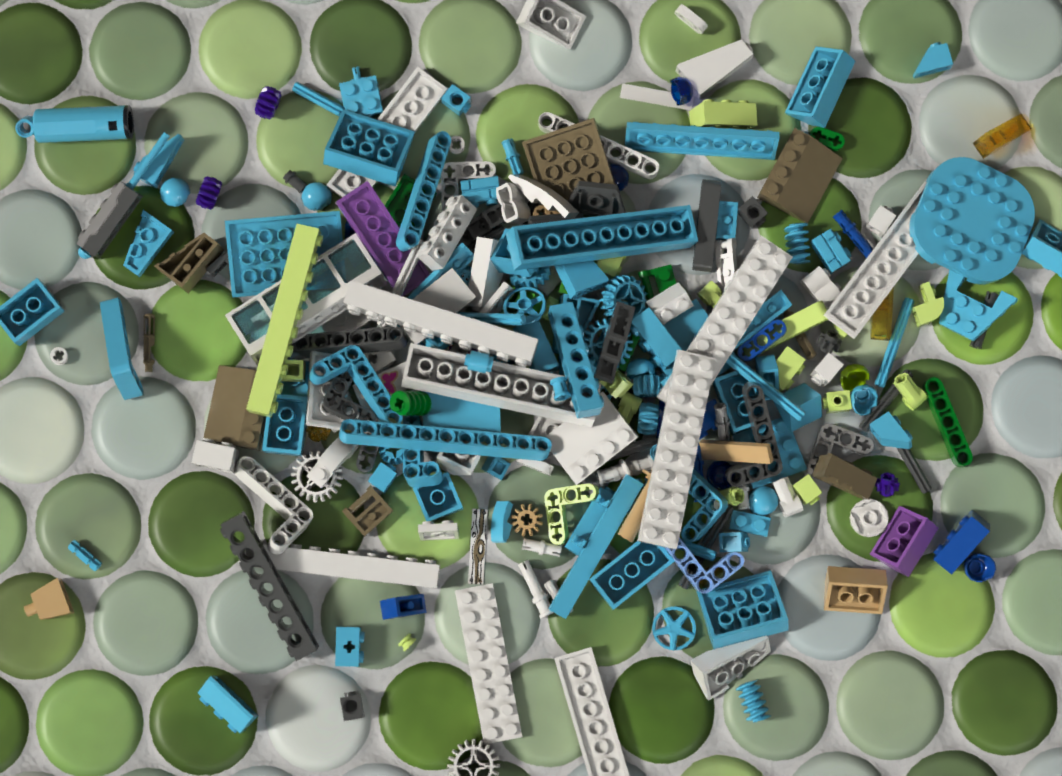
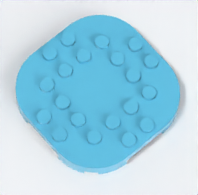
M957 157L943 162L930 173L926 180L927 184L910 219V238H913L916 251L927 262L931 264L937 263L966 277V281L970 283L985 285L996 282L1011 273L1019 262L1034 224L1035 208L1032 198L1020 182L977 160Z

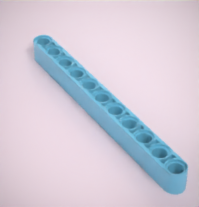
M354 419L344 420L339 431V439L346 444L536 461L547 459L552 447L550 439L543 436ZM345 430H350L352 433H347ZM364 432H370V433H372V434H371V435H367V434H365Z

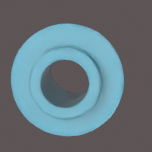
M471 350L470 354L466 353L464 365L468 366L467 370L481 373L491 372L494 357Z

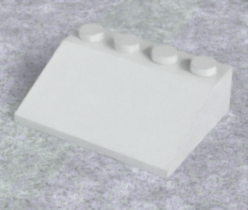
M603 391L599 396L603 397L604 407H602L600 415L595 416L592 427L563 422L545 436L552 443L551 452L576 485L639 437Z

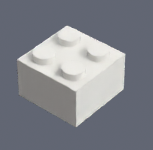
M203 438L202 441H196L192 463L198 467L235 474L240 451L231 443L221 442V445H218L214 440Z

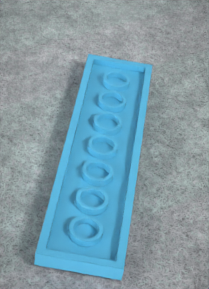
M627 122L625 146L635 151L775 160L779 143V132L770 130L758 131L752 129L742 130Z

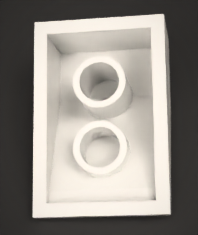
M527 0L516 24L570 50L586 16L560 0Z

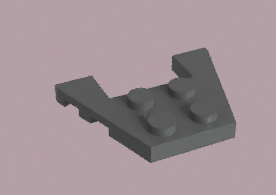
M579 181L568 199V202L578 212H582L585 215L603 216L626 213L618 185Z

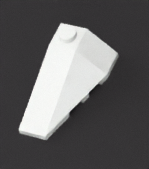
M439 452L436 463L441 470L452 475H472L480 460V456Z
M763 636L706 651L691 660L693 674L708 701L730 688L728 686L729 683L736 677L739 680L743 676L742 672L749 666L754 667L771 652L769 637Z

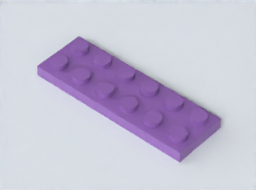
M366 181L335 203L393 288L411 249L403 252L397 248L396 238L400 228L370 183ZM420 259L414 268L402 297L418 287L430 275Z

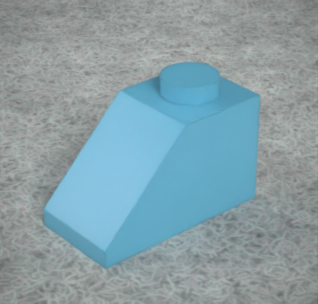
M941 42L931 44L916 68L913 78L949 70L953 65L948 44H941Z
M775 356L755 357L756 373L779 390V372ZM764 394L765 400H772Z

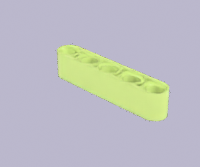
M818 301L781 320L786 324V334L762 353L827 321L828 319L823 316L827 311L823 301ZM775 324V329L771 333L769 332V329L765 332L768 333L771 337V340H773L775 337L772 334H774L775 332H778L780 334L782 332L781 328L783 326L782 324L779 326ZM760 335L757 338V343L760 346H764L768 342V338L765 335ZM753 341L750 343L752 345L750 349L746 347L743 349L744 356L750 357V351L754 348L756 352L759 350Z

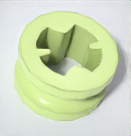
M411 633L406 635L398 644L399 647H403L404 652L417 640L411 637Z

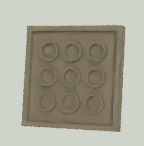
M595 118L522 142L534 180L551 188L567 201L579 181L616 185Z

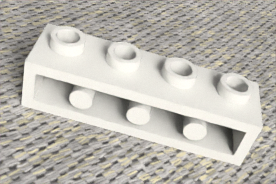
M463 195L452 196L446 201V206L443 212L438 215L434 227L430 229L428 238L420 246V252L417 257L432 271L444 269L477 211V208Z

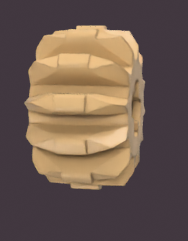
M521 504V512L517 508L514 509L518 516L511 515V519L517 520L512 522L511 525H518L515 529L516 533L523 529L522 536H525L526 530L529 531L530 536H533L531 529L539 532V528L535 525H543V522L536 521V519L542 518L543 515H535L539 509L536 507L532 512V504L528 505V510H525L524 504ZM525 515H529L532 523L524 525V521L521 520L522 517L525 518Z

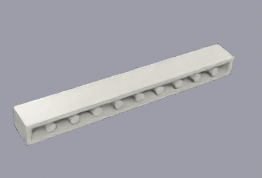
M263 544L274 566L280 571L438 589L440 565H436L434 560H425V563H419L416 558L406 557L405 561L398 560V556L386 555V559L378 558L379 554L367 553V556H359L360 552L348 551V554H342L339 549L330 548L328 552L321 551V547L310 546L309 550L302 549V545L290 544V547H287L281 554L275 555L269 552L267 545ZM249 548L245 550V554L248 557L254 556L253 550Z

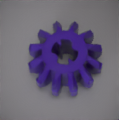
M265 86L257 99L255 114L270 120L278 108L281 92L276 90V88Z
M206 176L196 198V204L205 209H213L222 182L217 180V178Z

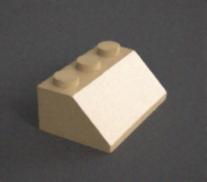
M828 566L825 578L824 610L882 614L888 587L886 570Z

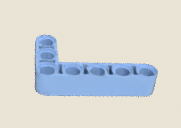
M680 537L677 549L682 548L685 551L683 558L678 559L675 556V549L664 547L695 590L703 594L712 591L744 565V557L740 553L730 552L705 571ZM733 555L739 558V563L736 566L730 564V558ZM691 563L696 565L697 570L694 574L687 572V566ZM718 567H721L724 571L721 578H717L714 575V571ZM702 579L708 581V587L705 590L699 588V582Z

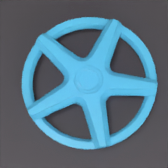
M520 287L513 290L506 297L503 311L505 314H508L506 307L517 309L516 314L528 313L534 317L526 320L525 324H522L528 325L541 319L546 309V300L539 290L532 287ZM525 290H532L538 293L539 296L530 300ZM520 291V298L517 302H508L514 293ZM542 301V309L538 314L533 309V306Z
M665 608L656 615L653 621V636L663 648L681 650L687 647L695 637L696 624L694 618L683 608ZM678 610L683 612V614L677 620H673L667 611ZM662 615L667 626L656 630L657 620ZM687 617L691 620L692 632L682 627ZM669 634L670 646L663 644L658 636ZM678 635L690 638L685 644L676 647Z

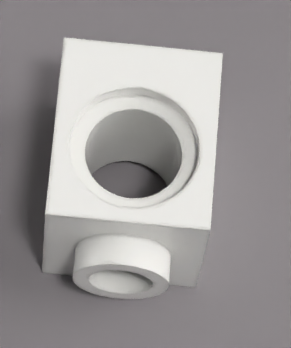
M880 205L865 228L881 238L897 215L893 214L894 211L891 208Z

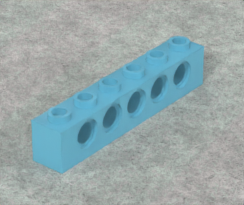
M573 302L551 305L548 317L565 377H567V385L571 393L576 417L580 419L600 415L602 407H604V400L598 393L599 383L593 375V362L588 358L589 348L588 344L584 343L583 327L582 325L579 326L578 309L574 308ZM563 323H569L571 326L566 327ZM568 340H573L576 344H570ZM574 357H577V358H579L581 361H580V362H576V361L573 360V358H574ZM577 375H583L586 379H580ZM582 393H588L591 397H585Z

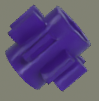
M883 473L881 474V479L877 478L875 483L876 491H879L882 496L890 497L894 495V491H899L900 483L894 474Z

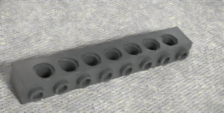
M242 511L221 524L222 528H220L223 537L225 539L228 538L231 543L230 549L232 553L240 559L239 565L244 573L247 572L250 577L249 583L251 587L259 593L258 599L263 607L266 606L269 611L268 617L270 621L278 627L277 633L282 641L285 640L288 645L287 651L289 655L298 661L317 651L319 645L245 512ZM237 531L242 532L244 540H238L235 533ZM245 549L253 550L254 556L248 557L245 554ZM261 566L264 571L263 574L256 573L254 567ZM264 583L272 584L273 590L267 591L264 588ZM280 600L283 606L277 608L274 606L273 601ZM283 617L291 618L292 624H285ZM292 634H299L302 640L299 642L294 641Z

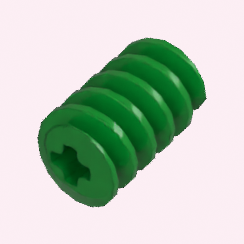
M396 391L390 398V408L401 416H424L431 409V398L423 391Z

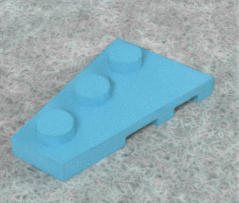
M144 210L141 214L140 224L135 231L134 241L130 245L123 264L124 267L138 277H141L174 233L173 230Z

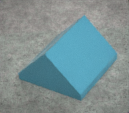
M805 383L783 393L806 412L800 421L774 402L790 433L822 417L821 395Z

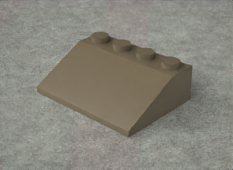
M794 128L757 198L804 223H808L843 158L812 136Z
M219 365L203 438L214 440L217 443L227 442L236 447L260 451L266 416L250 413L246 410L257 370Z

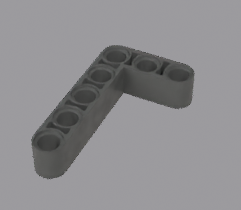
M748 382L742 388L755 443H771L772 456L776 465L773 469H768L769 464L744 462L727 468L725 478L734 487H740L780 474L783 468L763 390L754 382ZM751 388L757 389V392L754 396H749V390ZM757 406H761V412L754 415V409ZM766 425V430L763 433H759V427ZM757 467L756 474L750 475V469ZM738 472V479L731 480L732 474Z

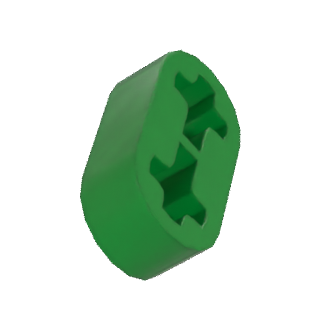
M822 127L813 128L809 134L815 138L813 134L820 132V136L826 139L820 138L817 141L832 151H839L845 144L842 134ZM835 138H838V142L841 144L833 146V142L829 141L828 139L834 140Z

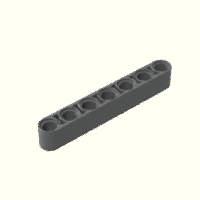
M399 326L313 333L305 335L291 345L293 346V353L288 359L310 358L312 351L334 354L350 345L358 346L363 353L400 350L406 347L408 340Z

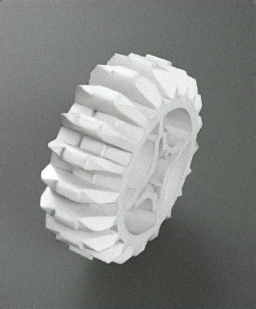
M317 450L316 456H314L313 451H309V458L303 454V462L300 459L296 460L300 464L299 467L293 465L292 468L297 470V473H291V476L297 477V479L291 481V483L298 484L294 488L296 492L302 489L299 494L300 497L307 494V501L313 496V502L317 503L318 497L324 502V495L331 499L332 495L329 492L338 493L334 487L335 485L337 487L342 486L337 480H343V476L337 475V473H341L343 470L342 468L336 470L331 483L327 482L325 484V490L320 492L309 491L316 484L309 479L306 486H304L302 472L305 470L309 473L312 468L308 464L317 461L321 456L320 450Z
M472 739V745H469L468 741L465 740L464 744L466 747L464 748L459 743L457 746L460 751L452 750L456 757L449 756L448 758L450 761H454L453 764L447 765L448 768L454 769V771L448 773L449 776L454 774L455 776H461L458 769L468 770L470 775L473 776L471 768L463 766L472 763L473 755L479 765H484L476 768L475 776L482 769H490L487 776H492V774L499 775V772L494 770V768L500 767V764H494V761L498 760L499 756L492 757L496 750L492 749L489 752L487 750L490 747L489 743L485 748L482 747L483 740H480L479 745H475V739ZM471 750L470 760L458 763L459 757L465 751ZM477 750L485 753L490 763L480 762L477 758Z

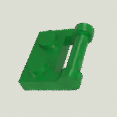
M671 264L638 273L639 279H642L643 286H645L644 290L648 293L646 295L647 300L654 297L649 277L654 276L659 294L676 284Z

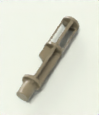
M789 308L783 312L784 319L793 315L794 312H791ZM803 332L795 337L806 359H813L817 353L809 342L807 335Z
M147 313L143 316V364H145V372H153L155 360L150 358V347L154 346L155 315ZM145 318H148V334H145ZM151 318H153V334H151Z

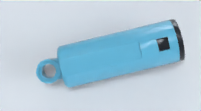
M130 105L36 109L33 116L28 115L20 119L15 129L17 134L24 138L34 135L38 143L132 139L134 135V118ZM24 122L30 125V131L23 127Z

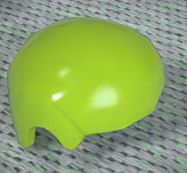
M856 363L847 365L840 373V382L843 390H850V392L855 387L866 384V381L869 380L868 369L864 365Z

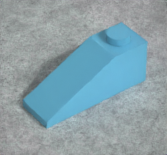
M177 134L164 144L140 179L141 181L157 189L184 142L181 135ZM148 155L143 157L141 162L138 161L134 167V174L137 172V170L139 169V167Z

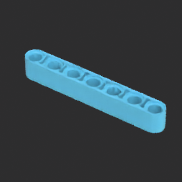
M440 131L431 137L427 143L396 238V246L403 252L415 247L420 241L451 145V137L445 131Z

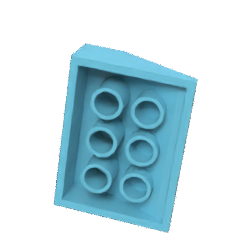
M343 109L325 147L323 164L396 187L415 131Z
M426 392L431 398L432 404L430 412L423 416V426L501 433L500 408Z
M771 570L722 583L709 593L703 594L697 591L713 649L789 630L788 617Z

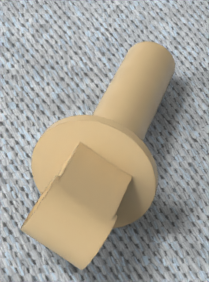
M642 470L647 475L645 477L648 481L617 533L632 543L640 530L652 470Z

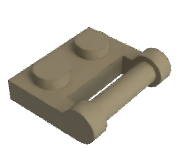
M370 485L359 499L349 508L343 509L342 512L365 537L388 517L393 510ZM373 496L376 501L355 518L353 513Z

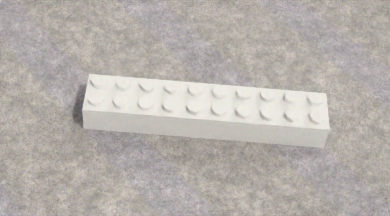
M351 280L343 302L351 314L359 316L362 313L370 320L378 322V319L386 322V325L392 327L400 325L404 327L405 331L411 333L419 331L423 333L422 336L433 339L435 336L440 338L443 343L452 345L454 342L459 344V347L470 351L473 348L481 353L497 356L496 359L503 362H508V360L516 362L515 365L524 368L527 366L531 367L538 346V339Z
M410 343L401 387L592 427L595 421V416L577 419L571 397L563 401L554 400L555 393L553 386L550 385V380L562 377V375L493 361L491 372L467 370V365H464L466 358L464 354ZM599 384V389H598V393H599V394H600L601 384ZM582 393L585 397H591L588 393Z

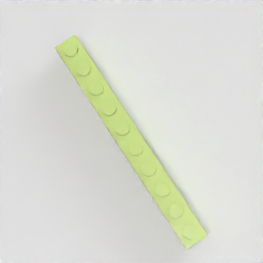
M296 224L246 408L250 413L272 418L273 413L277 411L278 394L281 395L283 390V383L281 381L288 371L287 359L293 353V346L291 344L293 338L296 339L298 334V327L296 325L303 316V309L301 307L303 301L306 302L308 297L307 285L313 279V272L311 270L318 260L317 248L318 246L321 247L323 242V235H321L319 228Z

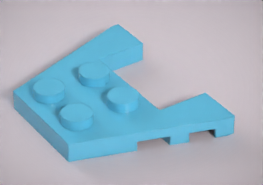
M949 270L944 294V309L940 315L939 324L974 342L996 319L1006 313V310L1014 305L1018 299L1001 291L991 308L959 292L958 290L966 277Z

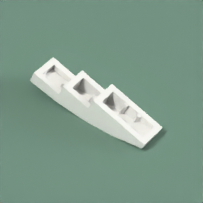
M509 175L508 178L531 203H542L548 211H559L564 218H575L579 212L551 188L523 175Z

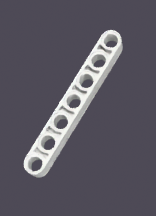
M550 112L542 113L538 120L539 129L546 134L559 130L561 127L575 124ZM544 119L551 120L552 124L550 126H544L542 124V121ZM600 135L608 162L646 179H653L657 176L659 164L655 159ZM618 150L621 155L613 157L611 151ZM632 157L636 158L638 160V163L636 165L629 164L628 159ZM652 165L655 171L649 173L645 170V167Z

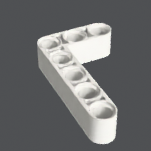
M243 456L235 468V475L286 520L273 533L267 544L270 553L275 555L281 554L307 529L313 519V511L250 456Z

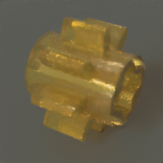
M307 425L306 432H308V437L312 441L319 442L321 439L326 441L329 437L331 429Z

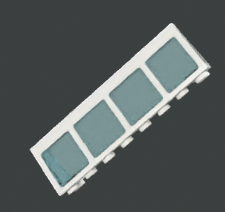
M356 233L318 256L317 263L313 265L311 270L313 272L312 282L308 283L306 289L308 290V297L306 302L303 301L301 307L303 309V316L296 325L298 327V334L296 339L293 338L292 344L347 310L343 302L350 280L377 289H381L388 284ZM281 280L225 315L257 366Z

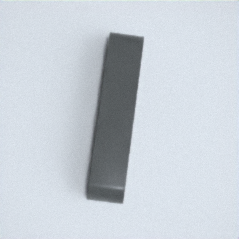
M702 179L696 229L698 242L694 247L692 270L712 272L721 181Z

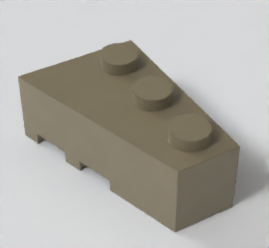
M202 233L184 245L183 249L169 255V258L161 263H157L154 267L189 294L207 272L206 268L217 260L224 249L206 233Z
M831 453L820 455L812 474L814 478L865 500H869L877 478L872 476L871 471L855 467V464L844 461Z

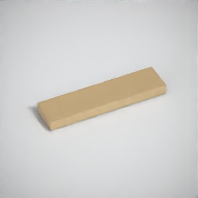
M701 440L699 442L703 460L771 464L774 461L771 446L767 443Z

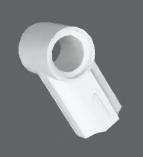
M788 476L772 483L780 501V509L785 518L803 511L802 503L798 495H795Z

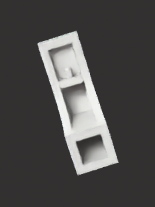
M338 437L317 460L318 462L307 474V477L320 488H323L336 470L354 454L360 445L343 443Z

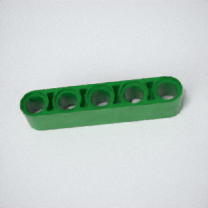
M932 377L925 381L922 387L928 396L926 400L953 464L960 468L965 467L972 462V452L942 381L939 378ZM930 382L936 384L937 390L935 392L929 389L928 385ZM937 400H941L944 403L943 409L937 408ZM944 418H949L951 420V427H946L944 425ZM952 435L958 437V439H959V444H958V445L952 444V442H951V436H952ZM960 453L966 456L965 463H961L958 460Z

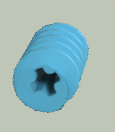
M794 223L784 228V232L789 233L785 235V239L788 240L785 246L790 248L786 250V253L793 257L789 263L803 264L810 262V260L805 259V257L810 256V253L805 252L810 246L804 245V242L809 241V238L803 236L809 233V231L803 230V227L808 226V223Z
M759 679L741 684L736 688V691L743 692L738 697L745 699L741 706L748 707L743 711L750 714L746 721H753V723L771 717V715L764 714L769 710L768 707H762L766 700L759 699L764 695L763 692H757L761 685L754 684Z

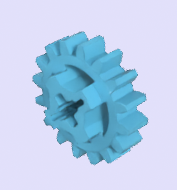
M550 267L535 268L531 277L509 274L511 284L515 286V289L519 287H535L537 289L539 284H545L544 280H549L548 275H551Z

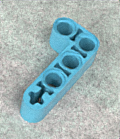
M405 415L403 417V424L423 426L420 417L417 415ZM403 449V475L409 486L415 488L435 486L442 482L443 474L439 465L433 461L424 462L423 450Z

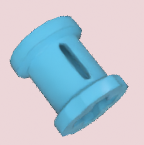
M562 376L550 380V385L553 386L555 401H563L571 397L566 384L567 377Z

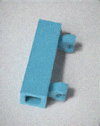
M606 486L604 489L600 487L597 498L590 503L564 548L579 556L615 494V491Z

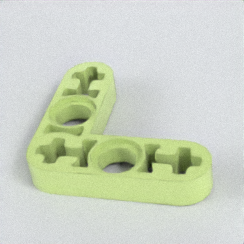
M581 484L550 489L546 492L545 506L550 541L553 544L563 545L569 539L565 505L594 501L600 492L596 485ZM589 489L593 490V494L582 495L581 493L589 491ZM570 490L576 492V498L572 501L568 498ZM557 495L558 499H555V501L551 500V497ZM556 511L561 515V519L557 523L553 520V514ZM554 525H555V526H560V525H562V528H554ZM562 534L560 539H556V535Z

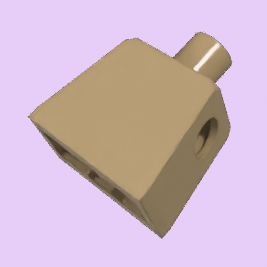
M56 578L31 593L33 603L24 606L28 617L38 614L40 620L75 613L61 578Z

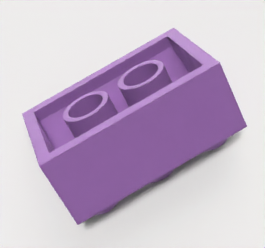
M899 506L870 555L891 569L909 577L937 532L938 527L928 518Z

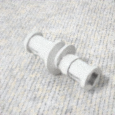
M647 455V458L633 460L627 464L623 459H620L618 466H613L603 471H595L599 487H603V484L617 482L620 479L622 481L626 474L632 477L643 473V469L651 471L654 461L650 455Z

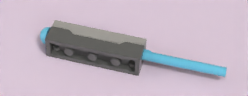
M165 132L161 135L130 182L126 184L120 181L119 184L116 183L111 189L112 194L101 203L100 211L97 215L95 214L91 217L88 228L83 230L78 236L79 240L76 244L80 246L78 254L81 258L89 259L91 256L100 258L143 198L134 188L170 135Z

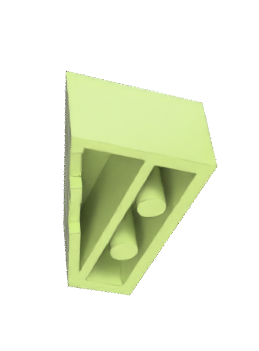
M705 99L701 104L689 111L690 126L752 129L757 126L756 103H749L748 100L734 103L732 100L714 102V99Z

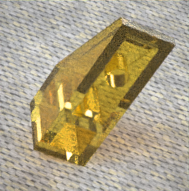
M1019 114L986 132L973 144L984 159L1032 128L1024 116Z

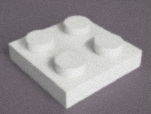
M452 520L442 521V524L425 521L418 525L420 541L459 539L458 525Z

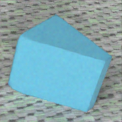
M488 456L482 466V470L502 480L511 463L501 457Z

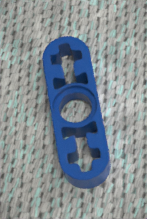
M774 320L739 347V357L744 361L754 359L786 334V324L781 320ZM775 324L778 326L782 324V332L780 334L778 332L772 334L775 338L771 340L770 335L765 331L769 329L771 333L775 329ZM760 335H765L768 338V342L764 346H760L757 343V338ZM753 341L759 350L756 352L754 348L750 351V357L746 355L743 357V349L745 347L750 349L752 347L750 343Z

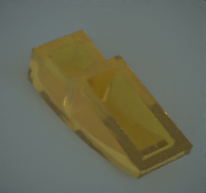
M894 287L871 316L870 339L890 341Z

